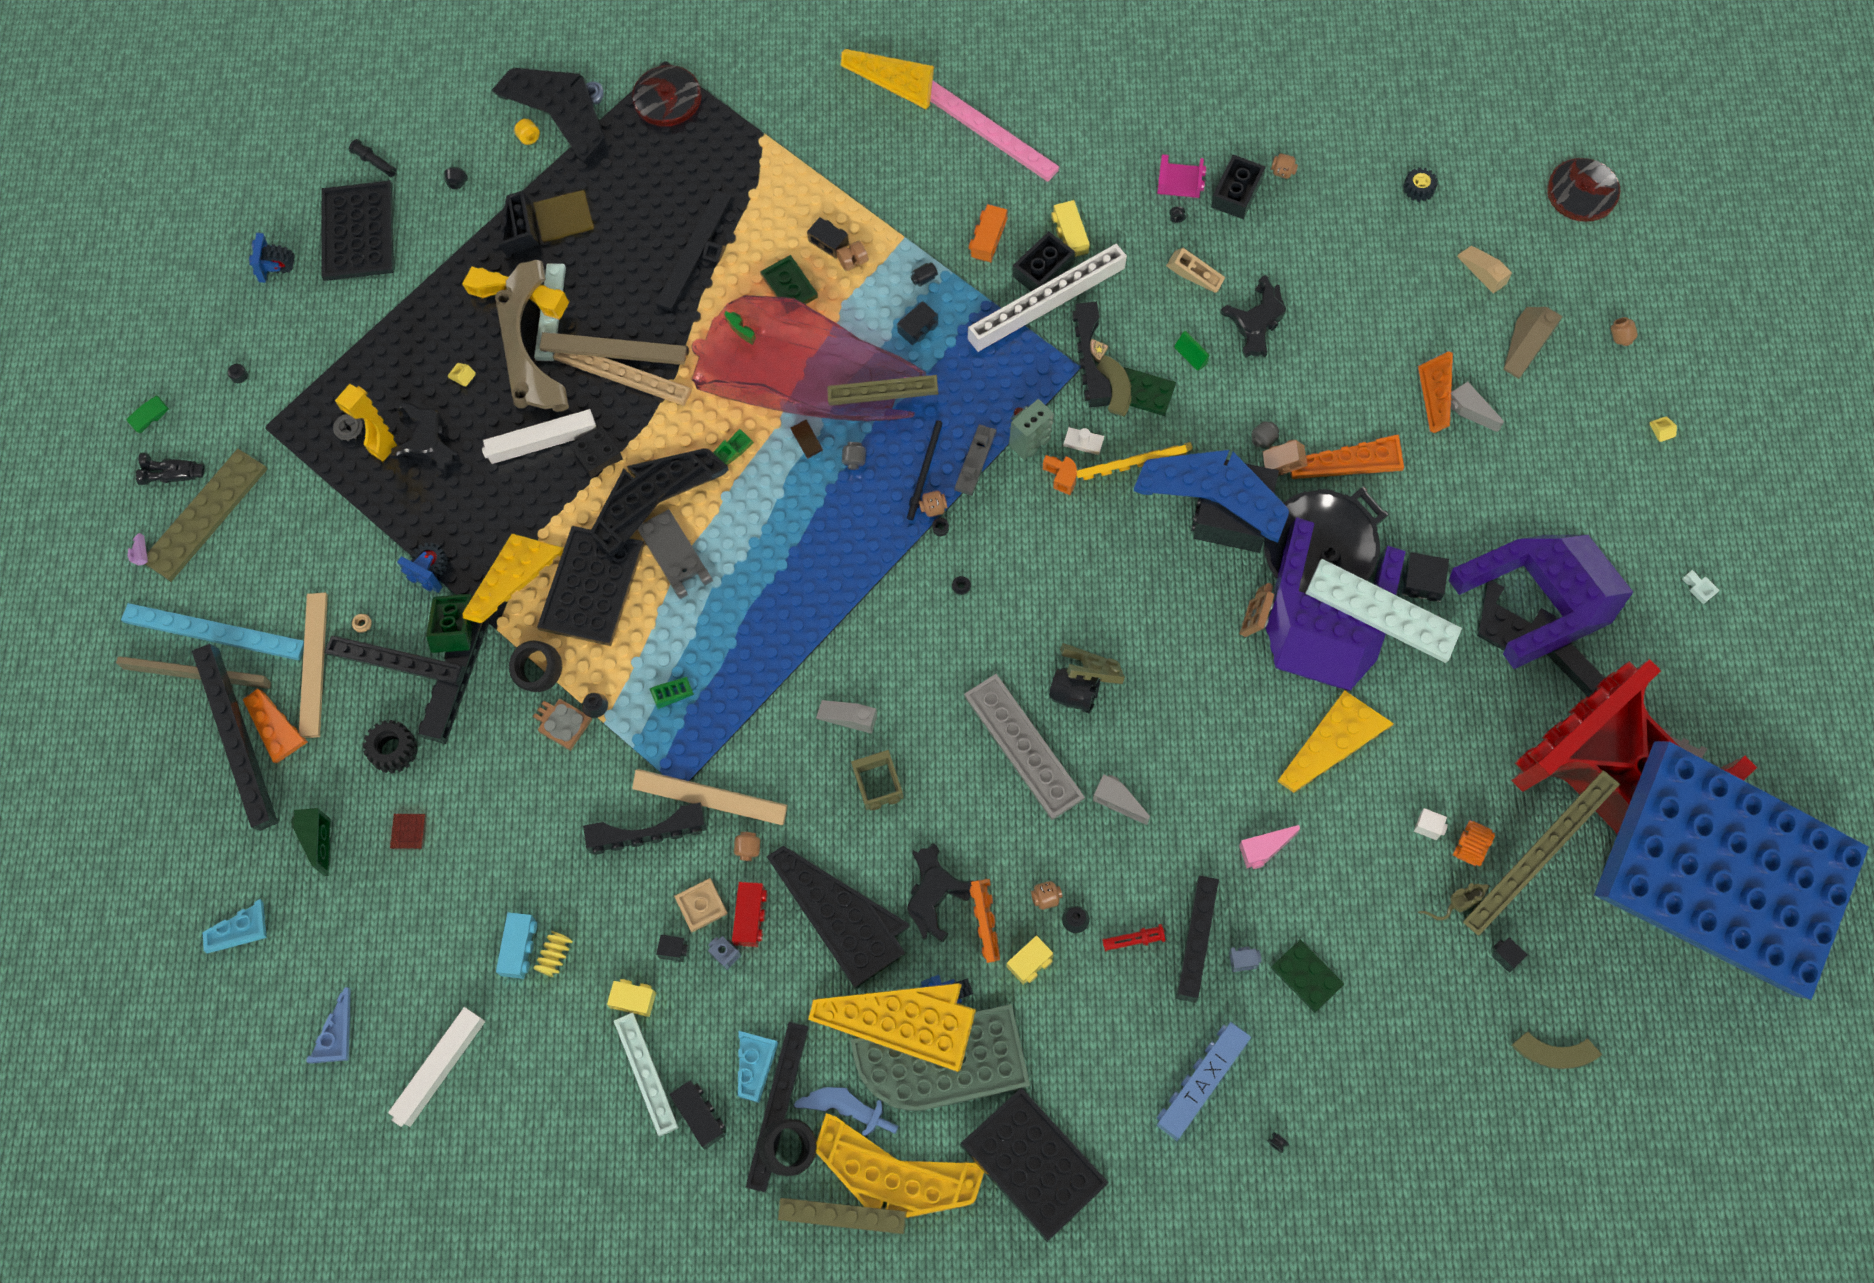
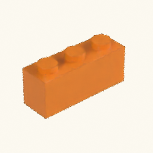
M987 204L985 211L982 210L980 225H976L974 231L975 238L971 239L969 244L972 258L992 262L1007 222L1008 209Z

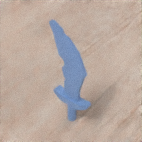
M824 1087L811 1092L808 1097L803 1096L794 1104L795 1108H807L826 1112L829 1109L835 1108L839 1111L840 1115H852L854 1119L867 1124V1128L862 1132L864 1136L871 1134L877 1125L896 1134L899 1127L881 1118L883 1113L881 1100H877V1106L873 1110L849 1093L847 1088Z

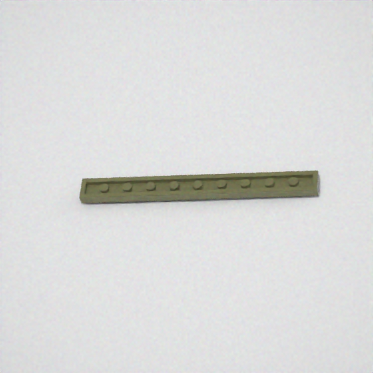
M1602 770L1463 920V923L1479 936L1620 784Z

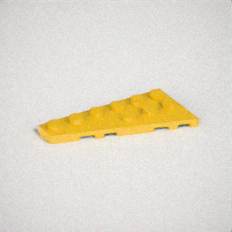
M845 49L841 53L842 67L924 109L930 106L934 66Z
M1187 442L1182 446H1171L1161 451L1155 450L1123 460H1115L1107 464L1079 469L1076 471L1077 477H1083V480L1094 478V474L1101 473V476L1112 474L1114 469H1119V472L1130 470V466L1137 464V467H1143L1148 459L1187 455V452L1193 449L1192 444Z
M511 534L464 610L463 618L478 623L484 622L498 610L497 607L500 604L510 600L513 593L520 591L539 575V571L545 566L549 567L557 556H562L564 548Z
M1344 690L1281 775L1278 782L1295 793L1314 778L1329 770L1330 767L1379 736L1386 729L1391 728L1394 723Z

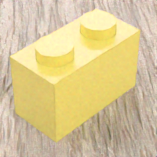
M1036 935L1007 962V968L1023 985L1027 981L1031 983L1038 976L1037 972L1041 968L1046 969L1053 962V952Z
M620 979V982L613 981L607 1005L611 1009L650 1017L656 992L651 989L652 986L640 983L639 986L632 985V982L629 980Z

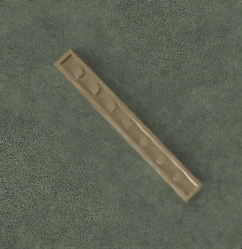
M542 332L540 351L685 365L687 346Z
M121 656L116 661L124 670L201 680L196 666ZM227 671L231 684L270 689L271 682L263 675Z

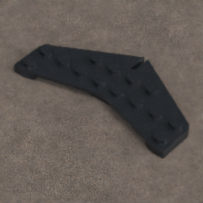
M511 68L492 89L493 93L499 98L509 99L548 113L578 158L585 164L589 162L605 142V136L585 78L579 73Z
M706 448L627 466L628 471L634 477L625 469L622 470L591 529V535L594 541L612 557L620 551L660 502L724 475L729 471L728 466L711 450Z

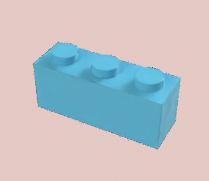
M507 912L496 973L500 976L524 979L525 973H528L530 967L528 957L529 953L533 951L532 936L537 930V922L532 915Z

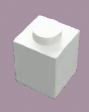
M1424 808L1419 815L1414 832L1437 840L1440 835H1445L1448 827L1445 824L1447 817Z

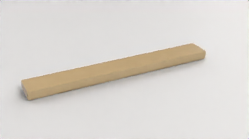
M556 352L553 355L556 361L685 406L692 392L690 387L605 357Z
M326 593L307 594L299 734L304 738L320 737L328 600Z
M641 769L635 770L632 789L692 804L701 802L702 806L779 825H783L785 822L788 807L786 804Z

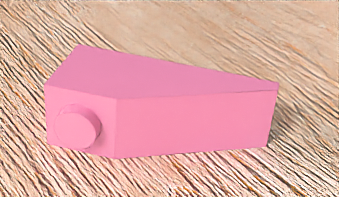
M1297 825L1241 840L1239 847L1246 868L1258 869L1263 867L1264 863L1269 861L1298 834L1300 826Z

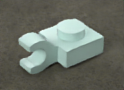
M1693 570L1682 578L1686 584L1693 586L1689 591L1702 604H1705L1720 591L1707 577L1701 580Z

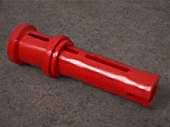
M1158 924V927L1148 929L1143 927L1139 932L1103 938L1102 942L1104 950L1107 951L1137 944L1148 946L1152 942H1165V935L1162 924ZM1126 939H1132L1131 941H1126V942H1121V943H1116V944L1114 943V942H1116V941H1121V940H1126Z

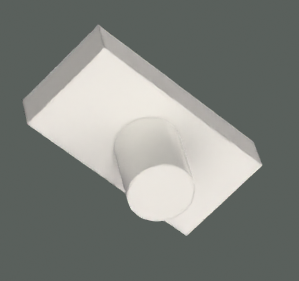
M1069 427L1064 447L1099 455L1104 436L1090 433L1086 428L1078 430Z

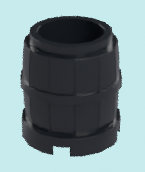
M1067 668L1057 669L1051 683L1049 698L1053 702L1064 705L1067 708L1080 709L1082 712L1090 714L1095 705L1093 702L1098 695L1100 679L1098 677H1091V680H1084L1082 675L1070 678Z

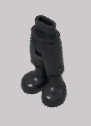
M141 452L138 457L141 468L136 471L138 485H147L157 480H160L162 483L195 480V478H203L204 464H197L195 461L169 458L157 462L153 461L146 452ZM162 470V472L154 473L151 471Z

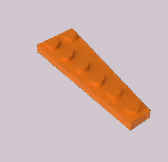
M1399 435L1376 439V441L1369 443H1358V445L1352 447L1345 446L1339 450H1328L1318 454L1306 455L1308 466L1291 471L1290 473L1291 479L1403 471L1404 463Z

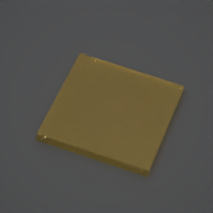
M584 190L534 203L533 207L535 208L543 242L594 229Z

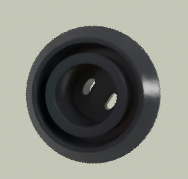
M449 167L444 171L445 182L451 189L457 190L462 188L468 180L466 172L461 168Z
M590 693L582 702V710L590 718L601 717L608 709V700L600 693Z
M1071 906L1062 915L1063 926L1071 933H1081L1089 925V914L1080 906Z

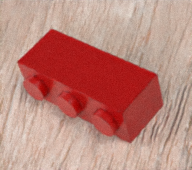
M738 883L732 934L734 946L758 947L759 941L762 942L763 929H760L761 922L765 921L763 902H767L768 891L765 890L763 883Z

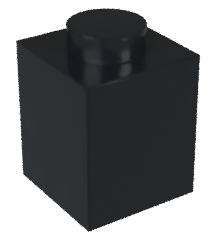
M660 934L656 953L659 959L683 962L684 957H687L689 952V945L685 938Z
M1510 937L1505 941L1500 939L1492 947L1495 951L1491 954L1509 973L1528 955Z

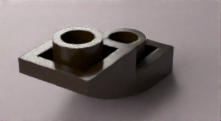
M806 419L790 428L807 459L823 451Z

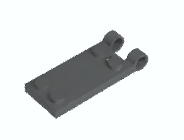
M669 509L642 523L637 529L679 599L688 595L682 582L698 574L704 586L713 582L708 570L704 567Z

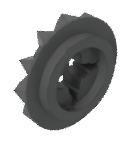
M344 414L335 421L333 431L341 441H349L353 438L356 439L359 434H362L363 424L360 418L354 419L350 415ZM346 423L351 427V432L346 430Z

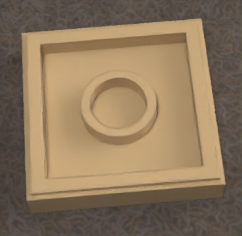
M711 878L674 896L691 932L728 914Z

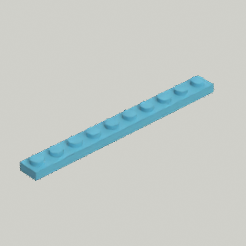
M130 603L127 604L121 621L127 624L299 661L304 652V641Z

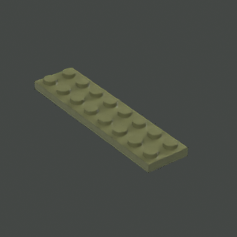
M237 449L148 551V562L145 565L172 582L268 470L266 466L240 449Z

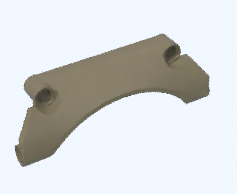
M533 260L520 263L506 280L507 290H501L495 296L513 403L518 408L532 405L543 409L552 408L557 412L565 411L569 408L565 387L551 379L534 364L527 354L521 338V318L525 305L535 289L546 280L543 262Z

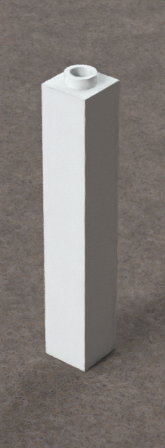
M589 409L483 440L485 447L482 448L484 457L489 458L491 464L580 439L597 429L592 412Z
M464 1007L388 1112L393 1116V1122L401 1127L404 1124L409 1127L413 1124L486 1021Z

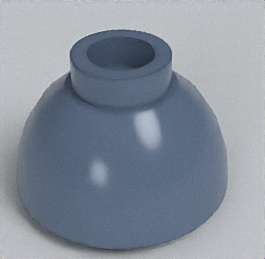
M596 81L586 83L593 104L601 103L604 97L602 85Z

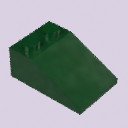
M471 594L433 597L426 633L431 653L470 650L472 621L464 619L463 612L472 599Z
M319 808L294 810L291 825L312 867L324 876H329L331 819Z

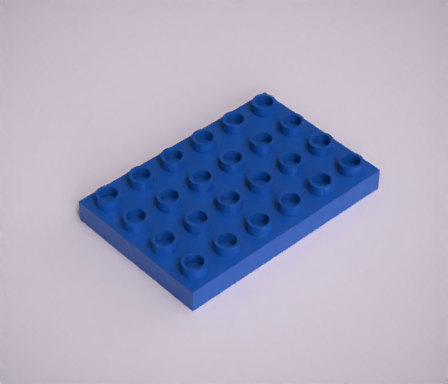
M1654 741L1594 896L1795 997L1812 1000L1869 847L1672 742Z

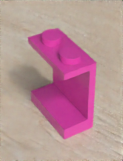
M1162 154L1157 194L1199 198L1200 191H1204L1205 181L1202 180V176L1205 177L1206 166H1203L1204 158H1200L1199 166L1170 164L1168 163L1169 155Z

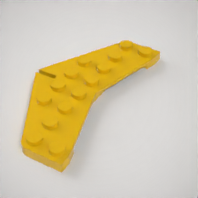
M829 1114L825 1115L816 1143V1153L864 1207L882 1209L885 1202L887 1203L886 1209L907 1211L906 1218L972 1205L977 1198L984 1171L976 1163L897 1160L839 1118Z

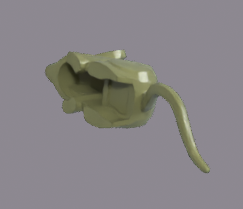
M1470 883L1467 888L1455 891L1450 897L1451 904L1447 909L1446 915L1443 917H1438L1426 911H1419L1418 913L1429 915L1436 920H1445L1449 918L1453 909L1461 913L1473 905L1477 906L1485 896L1489 885Z

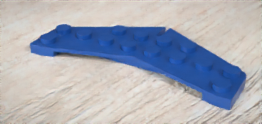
M1229 450L1148 459L1144 463L1135 484L1134 492L1144 495L1156 493L1206 498L1221 504L1261 531V534L1269 540L1279 541L1288 518V508L1234 452H1232L1227 466L1224 463Z

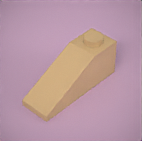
M1470 246L1457 256L1493 294L1508 283L1512 274L1500 260L1473 246Z
M1184 248L1174 251L1166 267L1179 276L1215 293L1218 292L1225 279L1223 275Z

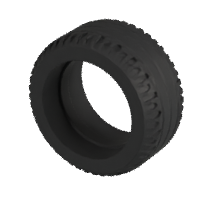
M533 640L522 643L514 650L509 661V673L513 682L518 687L531 692H543L552 688L559 680L562 672V660L558 651L553 646ZM541 651L546 657V671L539 680L530 682L524 671L526 660L532 653Z
M779 1119L772 1122L765 1128L759 1140V1156L764 1166L772 1173L780 1176H794L804 1172L812 1164L816 1155L817 1142L813 1131L808 1125L798 1119ZM786 1128L795 1131L802 1144L798 1160L790 1166L781 1164L775 1157L773 1150L776 1136Z

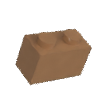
M1289 440L1285 444L1272 446L1268 450L1263 451L1265 468L1279 470L1278 476L1308 466L1305 446L1297 440Z

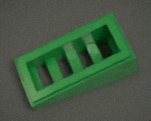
M687 677L649 688L658 709L694 695ZM684 684L686 692H682L680 685ZM677 687L679 694L675 695L673 688ZM667 690H669L671 696L669 697L666 694ZM662 693L664 698L660 699L658 694Z

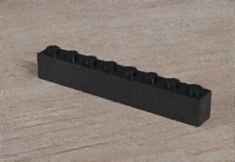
M470 591L469 594L473 597L475 592ZM491 616L482 623L472 621L470 650L445 652V662L463 665L465 671L459 686L437 681L436 685L433 686L430 703L425 708L424 720L419 724L418 734L424 739L443 744L447 743Z

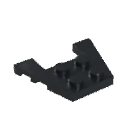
M1491 580L1486 584L1484 604L1477 633L1478 637L1504 651L1508 642L1556 619L1557 616L1541 608L1533 622L1530 623L1501 607L1496 602L1505 587Z

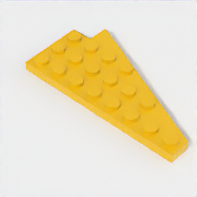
M956 983L814 999L808 1020L958 1072L961 1070L976 1009L957 1003L962 984Z

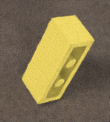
M1072 200L1054 205L1051 217L1053 223L1057 224L1058 238H1061L1067 246L1075 251V257L1088 254L1089 241L1075 201Z

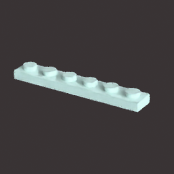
M547 264L545 286L550 289H560L563 291L566 271L565 264ZM542 310L540 312L534 357L536 361H554L553 355L555 352L540 351L542 332L557 334L559 319L545 316Z
M632 1012L614 1020L658 1136L660 1137L678 1129V1124L634 1013Z

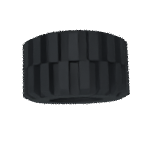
M386 720L381 721V725L376 723L374 725L375 728L373 730L370 728L368 730L369 735L364 737L366 741L363 743L364 755L378 770L385 773L388 771L395 773V770L401 772L404 766L408 768L410 766L409 762L415 760L413 755H417L418 751L415 748L418 745L414 735L406 726L400 722L396 723L394 720H390L389 723ZM392 739H399V745L394 752L387 755L382 754V748L386 742Z

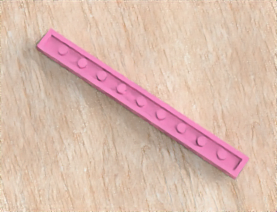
M932 81L930 101L1047 182L1059 171L1058 165Z

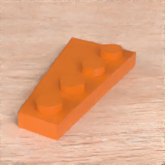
M1449 351L1418 366L1430 432L1433 433L1450 426L1453 353Z
M257 689L243 699L274 763L280 762L308 743L262 690Z
M990 879L971 882L972 886H970V894L975 900L974 914L979 920L978 934L983 940L984 945L982 947V954L987 963L1000 960L997 933L992 930L995 927V915L990 912L993 899L992 895H989L987 891V886H991Z

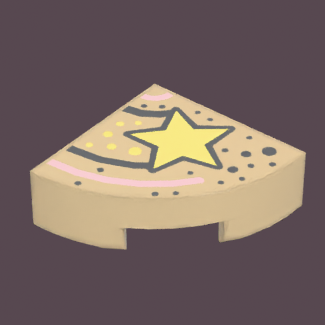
M1091 339L1090 352L1094 360L1100 363L1108 346Z

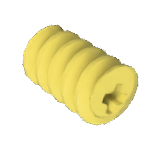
M551 931L554 935H548L547 939L550 942H545L543 945L547 950H541L540 952L544 958H537V962L540 965H535L533 968L542 974L553 977V973H560L555 967L563 966L559 958H566L562 951L570 950L565 944L573 943V941L562 934Z

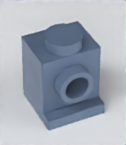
M723 936L720 939L718 937L714 938L709 944L710 949L708 952L726 970L741 957L739 951ZM722 947L726 948L724 953H719Z
M1234 947L1229 951L1232 972L1257 969L1261 962L1259 950L1241 947L1238 948V951H1235Z

